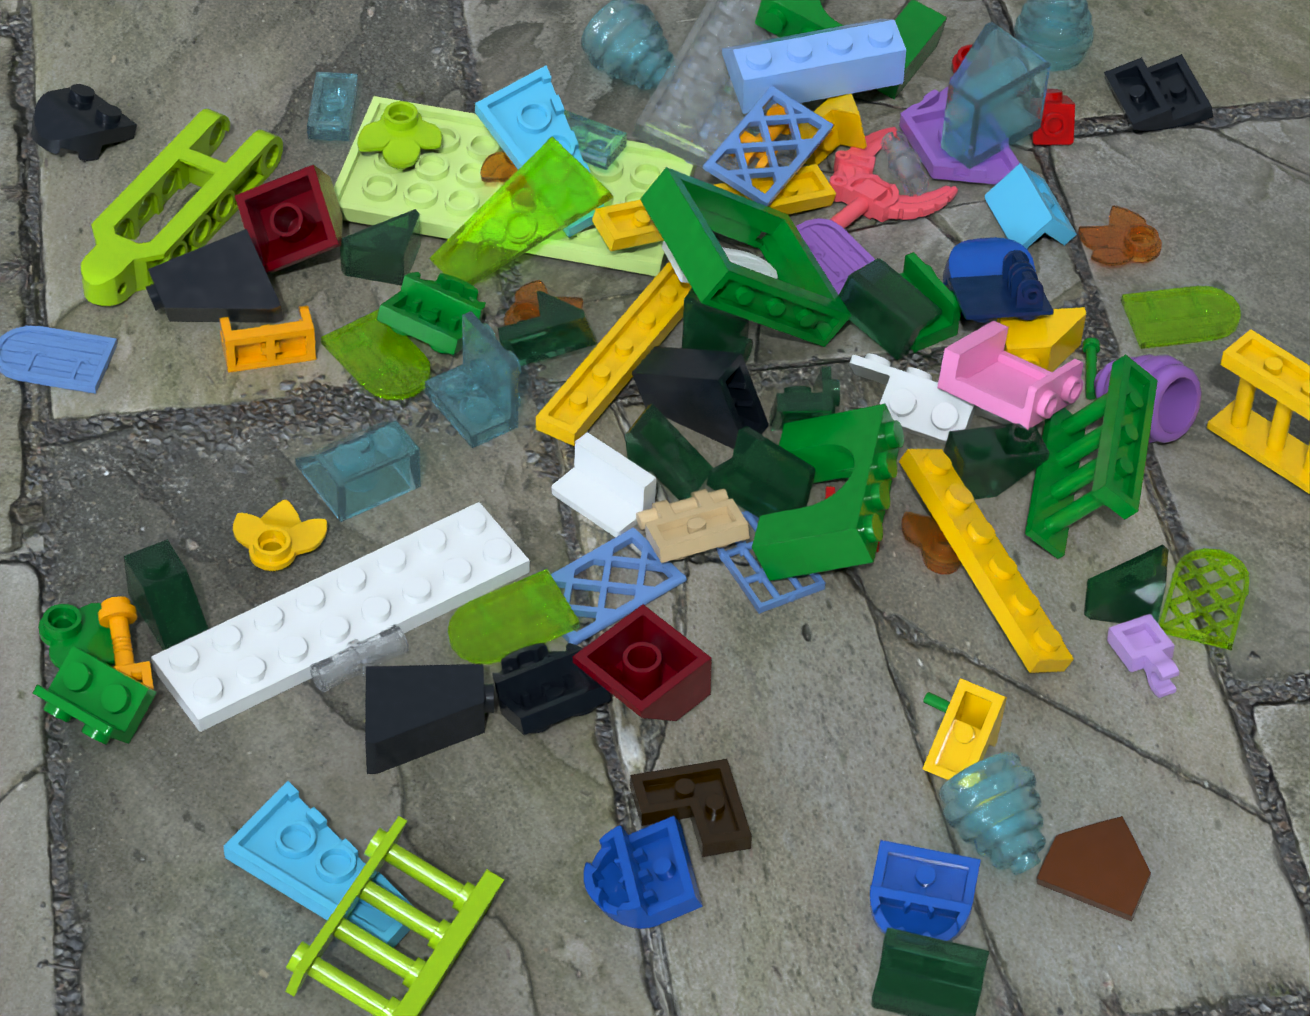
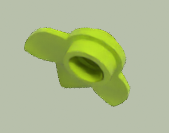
M396 101L385 108L379 121L369 123L363 127L358 136L357 146L361 152L382 151L383 159L389 166L405 169L417 162L421 149L440 148L442 145V133L435 124L422 120V116L415 105L406 101Z

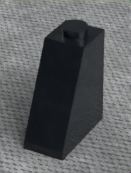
M247 229L148 269L153 284L145 288L155 311L164 308L169 322H220L219 318L229 317L230 322L277 323L284 320L280 302Z
M655 346L632 372L646 409L738 452L747 453L769 426L742 353Z
M483 664L366 666L365 747L367 774L381 773L485 733V713H494V683L484 684Z

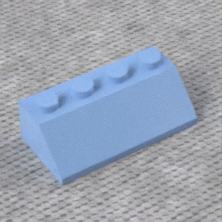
M876 19L722 48V56L742 113L746 114L771 86L798 103H804L903 84L906 48L895 20ZM771 100L763 110L769 109L776 102Z

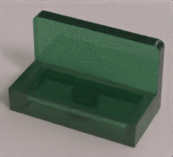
M880 258L849 274L838 295L852 315L849 320L897 361L908 354L920 330L938 320L942 313L941 308Z
M745 426L738 431L732 458L709 471L706 485L715 491L724 488L728 499L733 498L737 505L759 518L760 515L807 507L816 470L812 465L750 427Z
M887 927L871 1006L876 1009L906 1016H976L984 984L989 951Z

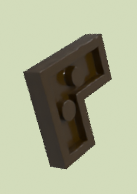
M727 759L630 775V789L641 826L655 824L672 816H675L677 820L690 818L702 857L751 849L752 835Z

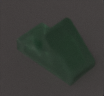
M537 291L540 316L498 328L500 343L513 368L597 344V338L584 310L543 291Z
M653 404L646 407L625 434L627 459L647 472L652 471L679 501L692 497L691 492L698 491L714 470L706 459Z

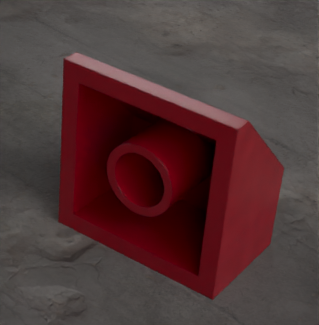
M314 164L235 195L244 228L247 229L267 275L341 246L343 216L330 176Z
M644 604L573 656V663L641 718L677 721L711 695L712 658Z

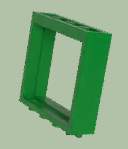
M668 167L662 171L641 197L642 204L702 304L823 347L830 342L852 316L788 214ZM712 231L759 248L767 262L777 271L778 279L732 263ZM761 232L766 233L762 239L757 238Z

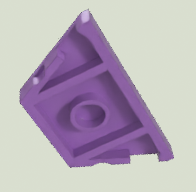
M961 73L950 77L949 86L941 92L935 89L924 96L920 103L911 105L900 114V128L933 179L996 185L1020 163Z

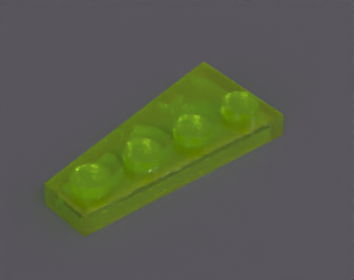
M552 136L429 259L444 274L457 277L474 285L614 198V196Z

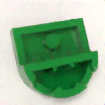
M419 272L405 275L401 291L380 305L377 321L391 326V329L397 334L412 336L428 343L434 351L443 354L455 355L476 338L486 302H479L477 300V288L462 279L440 273L436 281L421 279Z

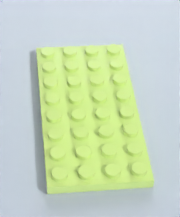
M374 96L334 186L343 216L342 220L651 276H657L663 269L667 258L662 249L663 241L610 251L594 224L568 237L479 117L474 113L412 103L421 114L423 121L435 124L440 129L442 145L437 149H421L419 159L414 165L405 169H397L385 162L382 151L361 152L358 150V136L363 127L369 123L379 121L389 104L400 101ZM574 131L579 143L578 149L584 163H587L604 206L640 200L666 167L691 177L694 176L698 152Z

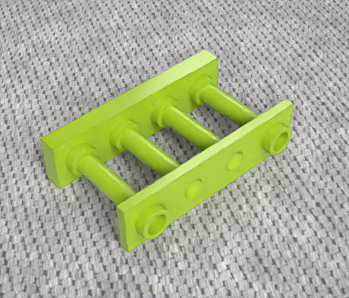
M398 816L388 832L382 828L377 830L364 852V855L370 859L312 944L309 945L302 941L286 966V969L293 972L285 992L294 997L307 977L310 976L373 1016H420L492 905L504 879L486 869L476 886L469 881L465 885L397 844L407 823V820ZM388 862L454 903L452 908L459 913L452 923L445 919L438 922L372 881L384 863ZM362 899L429 940L427 946L434 951L427 962L419 957L416 961L412 960L347 920L359 900ZM334 937L403 978L402 985L409 988L403 999L400 1001L392 996L389 1000L323 960L321 957Z

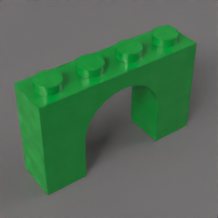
M761 0L755 20L756 25L778 37L844 26L826 13L822 7L825 0ZM911 0L895 19L906 48L903 84L875 90L895 100L938 46L947 20L946 16L916 0Z
M886 403L784 423L776 454L793 487L839 478L849 479L836 493L821 502L807 507L760 515L752 549L769 581L874 562L878 542L883 539L882 523L885 510H888L890 507L889 492L892 479L897 476L896 461L899 448L904 445L902 426L898 420H893Z

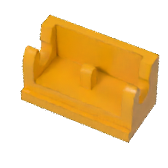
M308 305L299 306L301 319L296 322L275 325L267 324L261 325V327L232 331L229 317L219 318L221 326L220 337L228 373L316 360L314 325Z

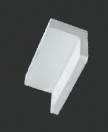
M587 432L575 441L574 468L552 485V495L614 537H617L637 524L636 512L652 508V503H655L656 477Z

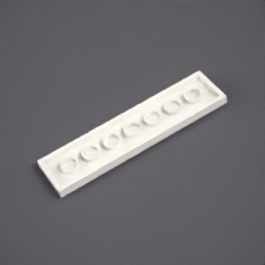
M478 502L151 656L152 669L199 732H202L530 573V560L481 503Z

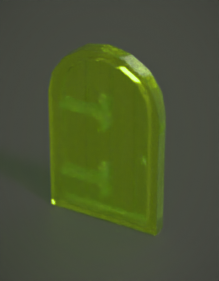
M1190 286L1122 294L1121 297L1122 305L1140 349L1222 339L1237 330L1241 319L1240 305L1234 297L1224 290L1211 286Z
M379 309L321 337V344L367 391L376 397L387 400H403L416 396L426 388L430 381V362L425 354L407 336L397 334L391 329V326L377 321Z
M545 569L471 600L458 608L450 619L448 637L452 649L460 658L475 664H492L500 662L503 657L515 650L533 644L546 643L580 628V622L548 569Z

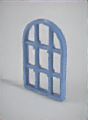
M756 511L741 512L755 532L760 515L766 514ZM745 540L735 542L737 547L727 551L724 548H716L720 560L728 568L759 614L825 589V582L817 572L809 574L815 583L805 587L801 585L796 576L789 577V581L796 590L780 595L771 581H769L763 568L760 567L749 550L752 549L753 541L746 543ZM740 554L741 557L744 556L756 574L744 578L730 557ZM759 581L760 584L763 583L773 599L761 603L749 584Z

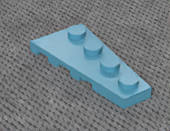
M547 65L476 102V115L566 235L571 237L593 225L592 218L595 209L605 206L587 163H584L578 149L579 143L564 115L563 104L559 95L555 93Z
M289 781L224 845V855L227 860L325 920L329 919L366 865L359 858L358 850L346 838L341 840L327 826V819L315 807L310 809L299 798V791ZM378 872L372 882L412 905ZM362 899L359 900L347 918L350 922L393 948L411 930Z

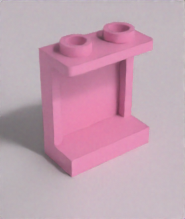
M996 321L986 324L944 349L937 388L1027 430L1041 421L1050 418L1054 413L1067 405L1073 404L1079 398L1083 389V380L1081 379L1083 362L1073 359L1057 370L1050 372L1004 351L1009 327Z

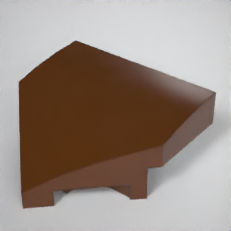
M1123 816L1056 835L1037 876V884L1132 922L1150 880L1151 872Z

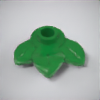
M90 603L79 609L69 604H57L45 611L38 626L39 636L45 644L50 646L49 657L57 668L60 669L72 645L109 665L115 663L110 628L101 626L98 620V612L102 609L101 603Z

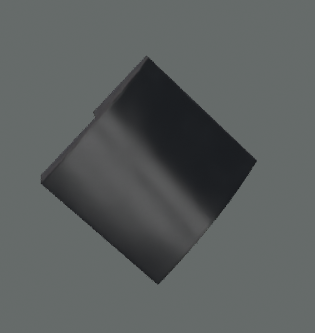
M1182 54L1150 67L1146 66L1141 57L1104 72L1105 79L1133 130L1153 131L1187 126L1214 117L1209 100Z

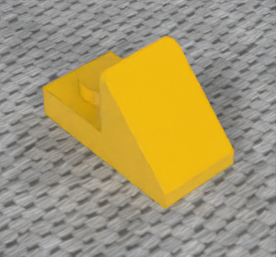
M852 93L830 97L813 111L834 126L832 131L804 164H820L839 145L861 149L867 148L860 114ZM800 123L798 125L801 139H812L819 130L809 123Z
M960 678L922 769L967 789H971L988 746H996L1007 697Z

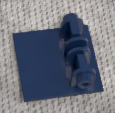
M1013 250L1006 254L1003 259L1002 275L954 277L948 280L966 320L980 323L992 322L996 318L1005 317L1033 320L1040 315H1053L1054 313L1044 293L1043 285L1038 280L1033 266L1029 263L1027 254L1021 250Z

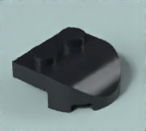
M74 84L69 88L48 91L40 97L34 111L31 137L39 146L51 153L59 154L60 149L65 148L78 151L79 160L91 161L99 160L102 145L134 139L137 124L122 114L121 109L109 104L95 94L94 89L91 87Z
M538 643L515 650L502 658V670L499 673H492L501 714L523 735L546 731L556 722L572 716L586 715L592 712L595 707L611 701L610 692L573 663V656L583 648L568 643L566 651H548L545 643Z

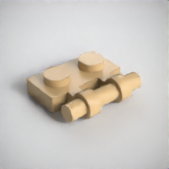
M724 488L708 492L706 489L691 492L690 498L672 503L662 500L652 503L651 509L636 512L638 526L640 530H646V538L661 563L684 559L689 555L714 548L727 547L732 543L750 538L748 522L733 498L728 499Z

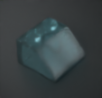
M397 421L371 425L295 458V465L340 522L421 487L420 449Z

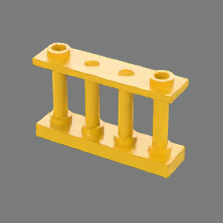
M1250 329L1223 351L1220 365L1240 377L1235 400L1208 421L1207 429L1310 494V442L1308 446L1288 433L1293 411L1310 421V365ZM1256 388L1277 400L1272 422L1252 410Z

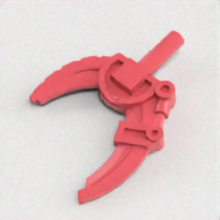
M890 127L865 136L867 144L865 149L851 147L849 150L836 152L834 173L830 177L829 183L836 192L833 202H844L847 206L829 220L834 221L845 229L861 215L870 220L874 218L880 222L888 219H916L917 217L930 215L934 211L945 207L956 196L958 189L956 186H944L927 193L899 195V190L895 184H889L878 175L873 174L876 161L874 156L882 148L892 143L893 138L898 136L896 127Z

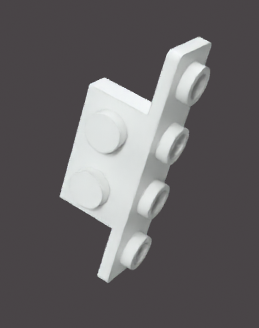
M867 353L865 358L857 355H852L849 364L854 374L887 385L880 404L886 403L893 420H898L905 432L961 450L974 415L1021 429V426L937 388L938 382L932 381L933 377L925 371L908 367L905 372L890 367L891 362L887 359Z

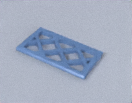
M771 86L705 162L703 169L751 200L769 206L832 131L834 125ZM773 100L784 107L786 115L764 116L763 109ZM809 123L819 130L812 139H801L798 124ZM789 124L793 140L771 141L768 130L769 125ZM759 126L763 142L741 143L740 136L748 127ZM796 149L797 157L789 166L778 167L774 151ZM766 152L769 167L748 169L744 153ZM725 154H735L739 170H727L717 163ZM752 178H773L774 184L766 194L753 187L751 181Z
M633 527L524 589L523 598L568 643L578 645L626 617L642 604L646 605L686 582L687 578L670 561L661 563L649 541ZM631 543L641 551V559L613 556L615 552ZM593 565L604 566L602 581L575 578V575ZM611 567L639 570L637 585L609 582ZM646 571L663 572L669 578L655 587L644 585ZM554 587L565 588L563 604L546 602L540 595ZM572 590L600 592L598 607L571 605ZM607 593L635 596L634 599L617 609L605 608ZM568 616L596 618L595 622L577 632L567 623Z

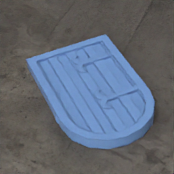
M43 326L15 328L0 337V372L4 376L17 381L96 394L117 347V339Z

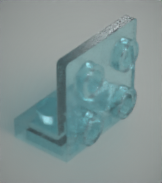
M470 311L462 315L463 364L426 380L425 394L465 441L474 448L518 428V407L521 406V398L518 393V376L521 374V366L516 355L511 350L507 351L498 342L492 328L487 323L482 324L473 312Z

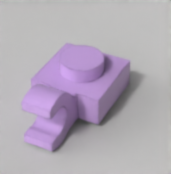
M1151 614L1109 627L1107 641L1130 672L1144 669L1149 686L1158 698L1176 692L1177 688L1170 680V678L1179 675V670L1172 660L1175 645Z

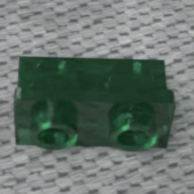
M831 366L821 367L813 385V393H811V388L807 386H791L784 388V393L776 394L769 413L770 431H782L784 423L835 413V407L840 405L839 379H832Z

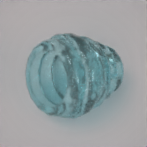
M612 0L602 7L585 27L581 36V48L588 54L589 62L597 70L605 71L613 79H622L628 85L636 84L641 90H649L653 87L659 90L666 86L673 78L674 55L668 50L669 43L663 36L661 25L655 20L654 13L646 4L637 3L636 0Z
M1028 0L1022 6L1021 14L1016 18L1014 27L1016 48L1020 57L1029 65L1046 71H1065L1078 66L1092 46L1094 36L1092 15L1089 11L1087 0Z
M1002 752L980 760L955 774L942 785L939 795L942 802L946 805L943 810L946 821L952 828H958L960 837L966 844H975V849L981 857H990L992 866L995 869L1005 870L1011 868L1013 874L1018 875L1041 862L1037 854L1046 845L1045 836L1040 832L1044 826V820L1038 812L1042 801L1039 793L1035 790L1037 781L1033 771L1028 766H1022L1020 757L1015 752Z

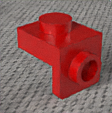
M1059 89L1038 90V95H1027L1026 112L1032 118V142L1035 145L1073 144L1075 103L1067 95H1063V91Z

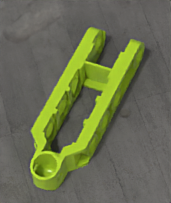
M203 109L91 224L96 246L81 262V276L85 298L89 302L100 306L118 305L135 292L146 290V286L153 284L148 271L149 268L205 246L238 210L235 195L262 185L274 172L283 153L282 138L262 129L257 130L226 162H222L210 156L220 146L225 132H229V118L211 109ZM189 183L202 187L151 241L143 243L131 241V239L136 240L140 236L139 230L155 214L160 215L164 210L163 205L178 189L183 190Z

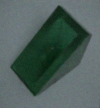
M414 209L343 237L340 246L341 271L344 275L402 286L404 276L410 273L421 246L419 212Z
M1162 544L1087 579L1084 615L1090 620L1121 624L1151 614L1158 623L1166 587L1169 549Z

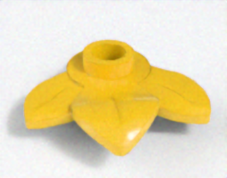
M282 500L269 509L261 518L247 513H237L233 523V534L240 544L249 549L250 560L256 567L267 571H276L289 566L294 561L296 555L311 552L319 547L327 534V520L310 519L301 522L292 504L288 500Z

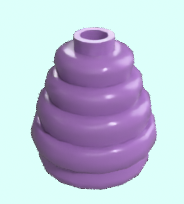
M1166 354L1130 357L1158 380L1149 443L1176 441L1189 430L1200 409L1201 388L1198 377L1192 369L1184 366L1180 360ZM1116 360L1108 363L1096 375L1094 381L1096 399L1108 392L1112 363Z

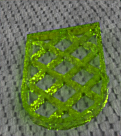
M1204 548L1194 550L1181 557L1172 573V581L1159 622V626L1166 635L1232 650L1245 600L1249 594V572L1244 563L1233 554L1220 549ZM1205 558L1209 564L1198 569L1191 562ZM1230 564L1239 573L1229 576L1222 567ZM1186 566L1190 572L1179 576L1183 567ZM1215 570L1222 580L1210 584L1202 574ZM1196 578L1203 587L1190 591L1183 582ZM1243 579V591L1235 584L1236 581ZM1228 585L1235 595L1222 599L1216 592V589ZM1177 586L1183 595L1172 599L1175 587ZM1209 593L1215 600V603L1203 607L1196 597ZM1189 600L1196 610L1184 615L1176 605ZM1240 601L1237 613L1235 614L1228 605ZM1170 608L1177 618L1165 622ZM1221 608L1229 618L1216 623L1209 613ZM1202 616L1209 626L1196 630L1189 620ZM1183 624L1186 629L1175 626ZM1233 624L1229 638L1222 628ZM1215 631L1219 637L1208 634Z

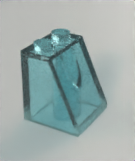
M992 21L987 23L949 82L941 148L951 157H954L971 169L1041 128L1051 63Z

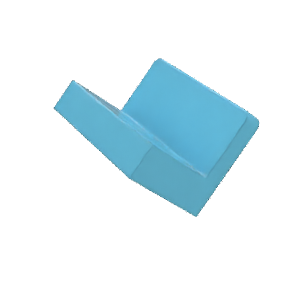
M1021 163L985 194V200L1006 237L1020 243L1026 249L1044 233L1064 246L1077 235L1046 181Z

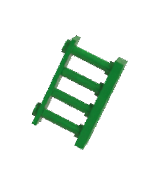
M1126 354L1112 363L1109 388L1106 394L1074 414L1066 408H1062L1050 418L1045 419L1025 534L1057 559L1065 555L1069 526L1101 506L1109 507L1124 520L1139 511L1158 380ZM1104 416L1103 424L1085 435L1086 427ZM1099 448L1098 456L1079 468L1080 460ZM1093 482L1092 490L1074 501L1075 492Z

